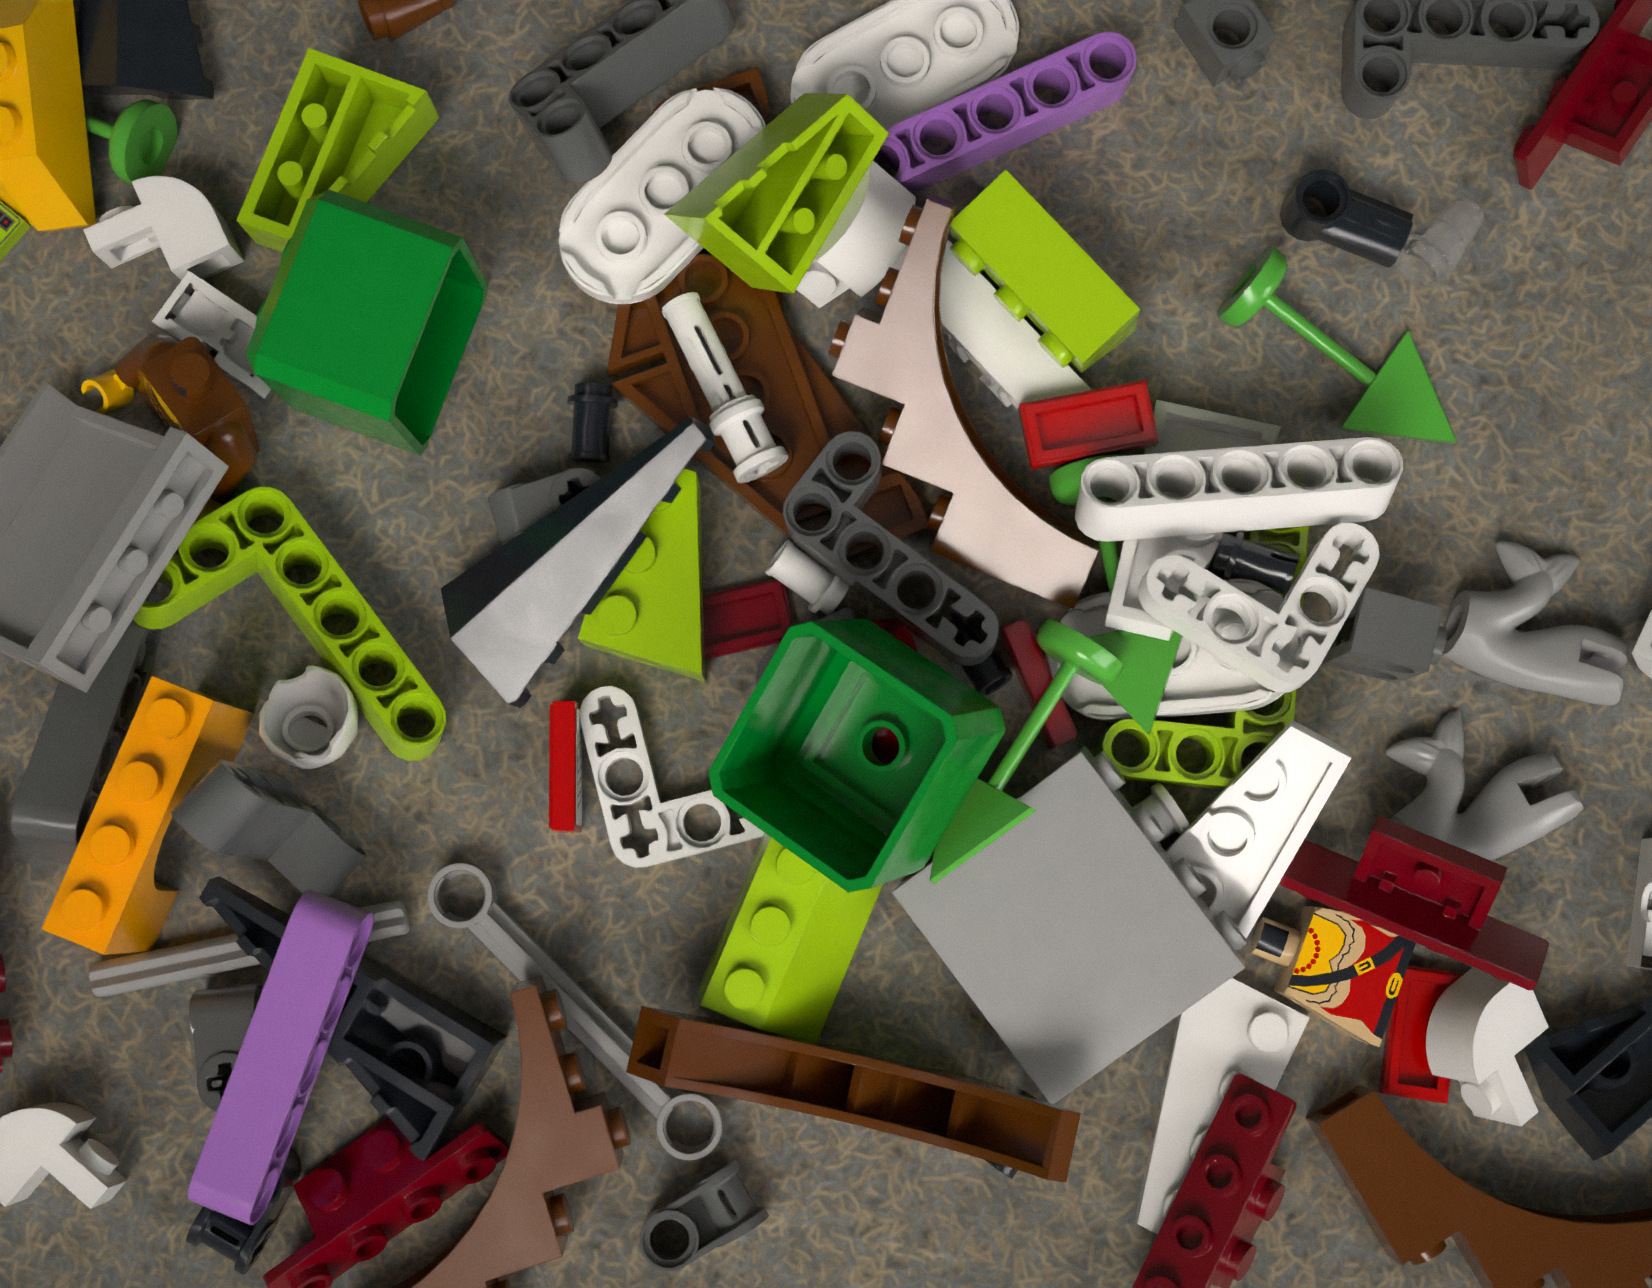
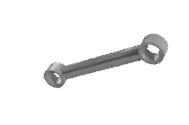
M466 863L451 864L441 869L433 877L428 888V905L434 917L442 924L452 928H468L520 981L542 975L547 991L555 988L558 990L566 1014V1028L657 1119L659 1141L670 1155L681 1160L690 1161L703 1158L713 1151L721 1138L724 1127L723 1115L718 1104L704 1093L664 1087L627 1073L626 1070L633 1039L496 902L497 889L489 873L479 866ZM460 874H471L478 877L485 893L484 902L478 914L462 918L453 915L450 911L446 913L440 903V890L446 879L451 880ZM687 1101H696L705 1105L712 1116L714 1124L710 1140H706L697 1146H686L677 1140L672 1142L666 1131V1122L670 1112L673 1110L672 1107L676 1108Z

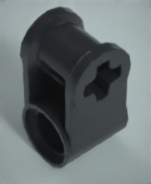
M292 1147L290 1148L271 1200L260 1219L254 1225H249L203 1206L189 1229L186 1242L194 1247L201 1243L207 1245L234 1261L235 1271L242 1275L246 1274L258 1259L276 1227V1219L293 1192V1185L299 1180L301 1165L296 1151Z

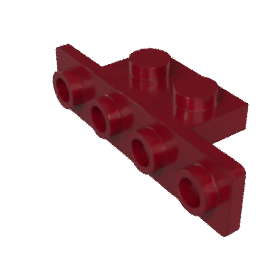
M1616 0L1614 13L1603 28H1598L1597 34L1583 49L1581 60L1569 77L1564 75L1556 82L1547 102V110L1535 126L1530 124L1523 130L1516 142L1513 158L1517 164L1519 185L1532 190L1563 144L1621 166L1652 120V40L1638 36L1652 17V0Z
M1378 815L1359 862L1304 839L1279 882L1281 886L1295 891L1308 899L1321 902L1361 919L1369 925L1380 927L1425 946L1435 953L1444 954L1491 974L1499 980L1510 982L1526 990H1533L1535 988L1549 948L1547 940L1488 916L1508 867L1381 815Z
M1241 1073L1234 1076L1132 1288H1210L1211 1285L1229 1288L1233 1279L1236 1281L1243 1279L1256 1254V1246L1251 1243L1262 1219L1269 1221L1274 1216L1284 1196L1285 1186L1280 1181L1286 1170L1271 1163V1160L1296 1110L1297 1105L1294 1100Z
M387 1118L293 1185L316 1238L263 1275L267 1288H330L333 1280L357 1263L377 1256L385 1249L389 1240L413 1223L424 1221L433 1216L441 1208L444 1201L465 1186L477 1183L488 1177L496 1168V1164L508 1155L510 1147L506 1140L485 1123L479 1122L439 1151L430 1155L425 1161H422L409 1149L410 1141L394 1122Z

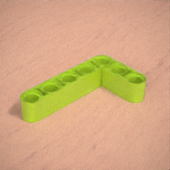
M1309 526L1243 531L1245 532L1244 539L1292 554L1294 552L1300 554L1291 583L1292 586L1307 559ZM1270 588L1276 593L1280 594L1283 598H1285L1286 594L1281 593V591ZM1304 593L1301 595L1300 598V607L1302 610ZM1296 690L1284 693L1276 699L1273 709L1268 716L1256 714L1252 710L1226 712L1224 727L1154 721L1149 736L1134 719H1123L1105 729L1099 736L1095 748L1096 755L1101 751L1104 752L1119 770L1124 780L1224 790L1243 771L1241 756L1247 746L1253 745L1263 750L1291 720L1294 721ZM1126 732L1132 734L1141 743L1143 754L1140 762L1135 767L1123 766L1115 760L1111 745L1118 733ZM1183 739L1196 741L1205 751L1206 761L1204 767L1197 774L1186 772L1177 761V747Z
M256 487L193 523L157 582L163 583L172 589L170 595L159 602L149 603L144 601L133 618L138 625L148 629H163L171 626L253 574L258 573L330 671L341 675L352 691L359 710L394 755L406 761H420L430 757L437 750L446 724V711L440 699L291 500L283 492L272 487ZM268 515L276 518L282 525L274 532L258 533L253 531L248 526V523L255 517ZM204 549H217L227 556V559L221 565L214 568H205L193 561L194 556ZM296 565H307L316 570L319 577L308 584H297L290 581L285 576V572ZM334 614H343L350 617L357 627L346 635H335L328 632L323 627L322 622ZM380 664L392 671L394 679L387 685L373 686L367 684L361 678L359 672L368 665ZM408 714H418L429 721L432 731L421 738H412L405 735L399 729L397 722Z

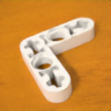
M1340 523L1333 526L1312 549L1276 612L1192 560L1180 555H1166L1157 559L1141 578L1138 587L1139 601L1144 610L1153 618L1257 683L1277 693H1289L1300 688L1318 670L1377 566L1380 556L1379 545L1373 534L1363 526L1355 523ZM1344 544L1353 550L1351 554L1352 563L1336 580L1327 574L1336 564L1340 556L1338 549ZM1170 576L1181 582L1178 588L1179 594L1172 601L1166 599L1161 594L1164 590L1163 583ZM1306 592H1316L1326 598L1331 606L1332 615L1330 620L1327 622L1310 620L1300 607L1301 595ZM1204 594L1210 600L1200 610L1197 618L1189 613L1196 606V601ZM1218 609L1235 611L1244 622L1245 632L1243 637L1227 639L1217 633L1212 624L1213 612ZM1296 634L1305 640L1298 646L1292 657L1291 663L1294 666L1288 672H1285L1277 667L1280 659L1277 653Z
M614 686L599 687L585 697L580 708V724L610 844L616 857L624 864L635 868L651 867L763 837L764 832L745 818L739 819L745 831L740 834L731 835V815L726 805L713 796L712 790L662 803L639 711L634 700L624 690ZM611 698L612 703L616 707L625 706L627 709V716L620 718L617 722L621 740L625 741L634 735L637 747L634 749L616 748L600 757L597 748L598 744L610 745L611 743L606 727L603 724L594 725L592 715L601 711V700ZM621 759H630L640 765L643 771V781L641 787L635 793L621 796L615 794L610 789L607 783V774L609 768L615 762ZM650 797L652 810H639L645 829H656L658 841L649 844L650 855L639 858L636 849H625L623 846V837L632 834L629 814H624L615 819L613 806H632ZM707 804L718 811L721 817V827L714 838L699 842L693 840L687 834L684 820L692 807Z

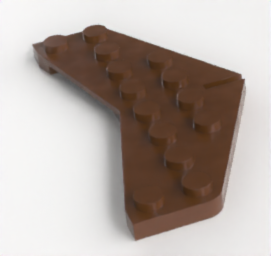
M757 67L697 88V91H714L713 87L731 90L747 99L758 110L765 122V126L770 123L768 95ZM665 99L664 101H662L661 103H659V104L655 107V109L653 110L651 116H652V115L655 113V111H656L663 103H665L668 99ZM703 248L658 294L641 302L618 304L607 373L609 377L665 358L666 364L611 383L613 389L665 434L690 417L709 425L711 422L709 417L713 411L667 319L664 318L661 312L663 311V306L672 299L685 293L697 292L701 299L700 302L721 344L724 346L726 354L746 394L755 395L756 399L761 400L765 409L761 416L776 446L785 448L788 459L780 467L760 478L745 483H738L733 474L737 466L722 436L713 434L715 444L710 451L698 449L693 458L792 541L783 517V506L789 492L828 442L836 435L853 431L861 432L871 439L872 437L786 323L783 315L782 292L750 287ZM878 447L881 454V482L876 492L861 511L901 541L929 531L926 529L928 520L918 495L900 471L897 472L895 469L882 465L885 455ZM849 454L838 461L835 471L842 478L856 480L868 473L871 465L865 457L858 454ZM810 504L799 511L796 523L800 528L807 531H817L828 524L831 512L820 504ZM871 542L857 543L850 548L847 560L880 548Z

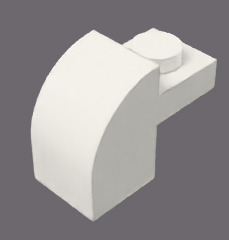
M872 161L796 290L819 308L848 289H851L860 297L868 293L885 277L888 268L893 267L905 247V244L899 242L900 234L912 205H915L916 197L877 163Z
M151 176L132 181L141 204L135 207L121 206L103 214L99 223L83 230L93 253L110 268H114L159 247L163 251L170 270L180 280L184 278L188 271L204 280L244 262L234 236L223 216L199 190L189 183L173 177Z
M1473 967L1442 993L1432 1010L1426 1033V1053L1432 1075L1459 1081L1462 1098L1474 1116L1523 1126L1538 1113V1109L1515 1058L1519 1051L1549 1028L1534 991L1499 980L1491 974Z
M60 1102L39 1104L2 1116L0 1118V1203L6 1207L27 1199L49 1173L90 1209L110 1201L126 1183L127 1179L115 1170L119 1165V1160L109 1148L93 1139H88L86 1143L80 1139L81 1135L97 1117L81 1107Z

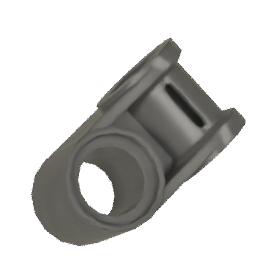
M573 468L534 482L508 486L491 494L488 497V502L501 545H505L578 495L579 491L588 488L601 478L591 470Z
M261 982L196 990L190 998L189 1023L195 1046L197 1089L200 1099L204 1104L216 1112L226 1088V1076L231 1075L262 993L264 984Z
M737 1158L723 1163L688 1185L685 1188L686 1190L657 1206L648 1214L640 1232L639 1245L643 1257L651 1266L661 1271H676L684 1268L716 1247L724 1246L738 1239L769 1217L765 1207H756L737 1172L741 1165ZM719 1190L724 1191L736 1214L730 1212ZM676 1220L687 1229L689 1241L680 1251L674 1253L664 1252L658 1249L653 1242V1228L661 1221Z

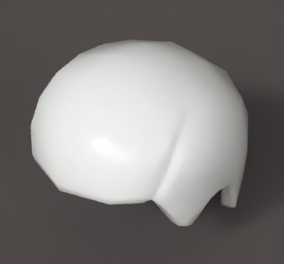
M309 665L306 667V671L296 678L276 681L269 694V699L264 703L259 713V735L274 758L280 762L302 769L318 768L340 758L352 743L358 731V706L352 691L340 674L320 666ZM305 716L319 717L324 721L327 728L305 718Z

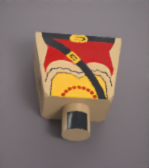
M1303 906L1296 928L1262 917L1253 934L1250 953L1282 965L1273 991L1355 1040L1380 1047L1416 943L1380 927L1369 925L1363 920L1341 911L1315 906Z

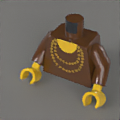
M154 334L143 339L116 363L115 369L84 381L81 391L83 394L98 389L103 396L104 403L103 407L96 412L106 414L130 403L134 398V388H137L139 395L166 431L173 427L187 432L229 466L196 518L195 522L222 507L221 503H225L230 499L254 465L256 454L260 451L247 405L199 339L193 335L179 341L177 338L165 334Z

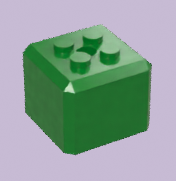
M327 190L307 199L293 236L288 240L283 250L280 268L269 295L259 309L256 326L245 353L254 373L295 411L421 456L427 448L487 295L488 282L463 237L335 191Z
M869 619L810 621L788 628L711 765L708 775L714 797L849 893L876 887L922 870L1006 729L1001 707ZM881 727L890 729L896 735L899 742V753L891 764L880 761L872 749L873 736Z

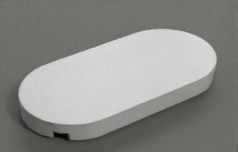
M891 0L819 39L802 54L792 77L791 104L804 93L848 94L884 129L1004 76L1017 53L1019 20L1016 10L1010 0Z
M714 87V91H697V88L672 96L612 156L607 169L599 176L588 181L574 195L561 216L559 248L565 269L580 289L588 295L607 303L632 304L641 302L662 291L703 249L699 243L667 218L664 213L766 127L761 114L747 99L731 90Z
M1247 579L1224 580L1274 612L1278 610L1284 599L1280 594L1257 581ZM1110 592L1095 594L1081 599L1076 603L1074 609L1070 608L1067 610L1069 613L1062 618L1060 623L1086 637L1117 631V629L1104 626L1111 599ZM1202 594L1196 601V606L1189 614L1197 618L1198 613L1210 598ZM1218 609L1213 612L1212 624L1217 633L1227 639L1243 637L1245 632L1244 622L1235 611ZM1295 634L1292 640L1277 653L1280 656L1277 667L1282 671L1288 672L1294 666L1291 663L1292 657L1298 646L1305 640L1304 638ZM1183 636L1156 718L1252 710L1270 704L1284 693H1277L1267 689ZM1045 653V661L1054 678L1060 668V663ZM1078 674L1074 675L1061 696L1068 706L1094 720L1119 722L1123 719H1133L1102 685Z

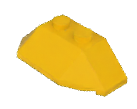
M0 0V201L38 231L65 230L96 224L73 0Z

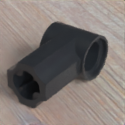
M1324 169L1311 171L1303 176L1282 203L1280 211L1282 226L1289 235L1297 240L1307 242L1320 240L1387 268L1395 264L1402 248L1406 244L1413 226L1412 218L1414 215L1349 189V186L1340 175ZM1303 197H1313L1320 201L1325 208L1326 216L1319 217L1310 213L1304 206Z

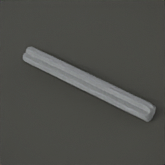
M394 900L360 907V909L371 912L374 916L368 942L405 935L409 932V916L403 901ZM230 934L96 962L89 968V979L93 994L97 997H107L260 965V963L254 956H247L236 943L238 939L236 934Z

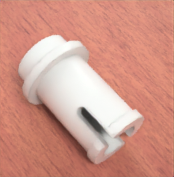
M790 540L783 543L765 570L767 575L773 576L810 603L808 610L813 613L820 610L826 615L831 614L849 588V584L797 548Z

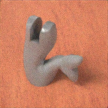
M1509 541L1497 542L1495 545L1496 551L1513 586L1503 591L1465 590L1459 593L1452 602L1445 620L1444 627L1447 629V638L1442 655L1477 674L1514 687L1557 695L1595 705H1615L1619 703L1624 685L1623 679L1608 670L1618 669L1627 663L1629 645L1622 639L1602 629L1585 625H1563L1528 632L1516 630L1519 625L1538 614L1546 606L1551 596L1561 590L1580 565V558L1570 554H1556L1543 559L1532 549L1524 545Z
M1459 709L1448 713L1437 723L1431 738H1408L1396 742L1386 750L1388 757L1425 775L1427 778L1426 787L1422 793L1390 820L1491 861L1545 836L1574 819L1584 809L1575 790L1566 791L1531 806L1529 805L1523 792L1552 780L1563 771V767L1553 753H1542L1521 758L1505 766L1486 784L1470 806L1463 813L1458 814L1457 810L1465 785V769L1463 764L1465 739L1462 713Z

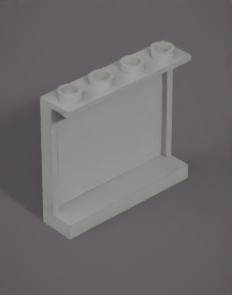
M43 382L0 447V652L87 693L229 466L187 432L170 427L165 436L153 433L78 406L50 384Z
M1083 746L1072 758L1016 798L1036 810L1034 813L935 884L929 881L932 862H930L922 870L914 872L904 879L892 892L1050 1104H1055L1245 969V955L1240 948L1248 943L1238 926L1224 910L1214 916L1199 895L1206 891L1207 888L1188 861L1182 857L1174 863L1160 845L1159 841L1166 837V834L1151 812L1143 804L1134 810L1118 790L1126 782L1113 762L1102 751L1093 757L1086 746Z

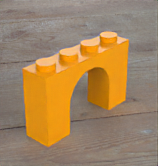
M151 677L41 928L42 930L103 955L153 951L178 893L177 890L154 881L155 864L163 837L172 819L171 811L181 802L196 779L207 770L212 769L219 760L235 761L254 713L200 691L161 678Z

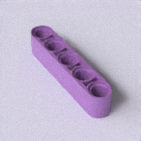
M1107 31L1088 37L886 128L885 130L889 134L873 161L885 162L893 166L897 171L893 178L910 193L915 194L1120 100L1128 89L1136 67L1137 56L1134 46L1126 37L1115 32ZM1098 62L1109 63L1115 67L1119 76L1111 79L1101 78L1093 72L1090 66ZM1042 87H1051L1059 91L1064 100L1056 104H1046L1036 97L1034 91ZM986 112H996L1004 116L1008 125L998 130L988 129L979 122L977 117ZM941 137L947 140L953 149L944 155H932L925 151L921 143L927 138Z
M311 889L305 891L300 897L288 921L188 1189L189 1201L249 1225H254L264 1213L274 1193L369 940L374 916L371 912Z

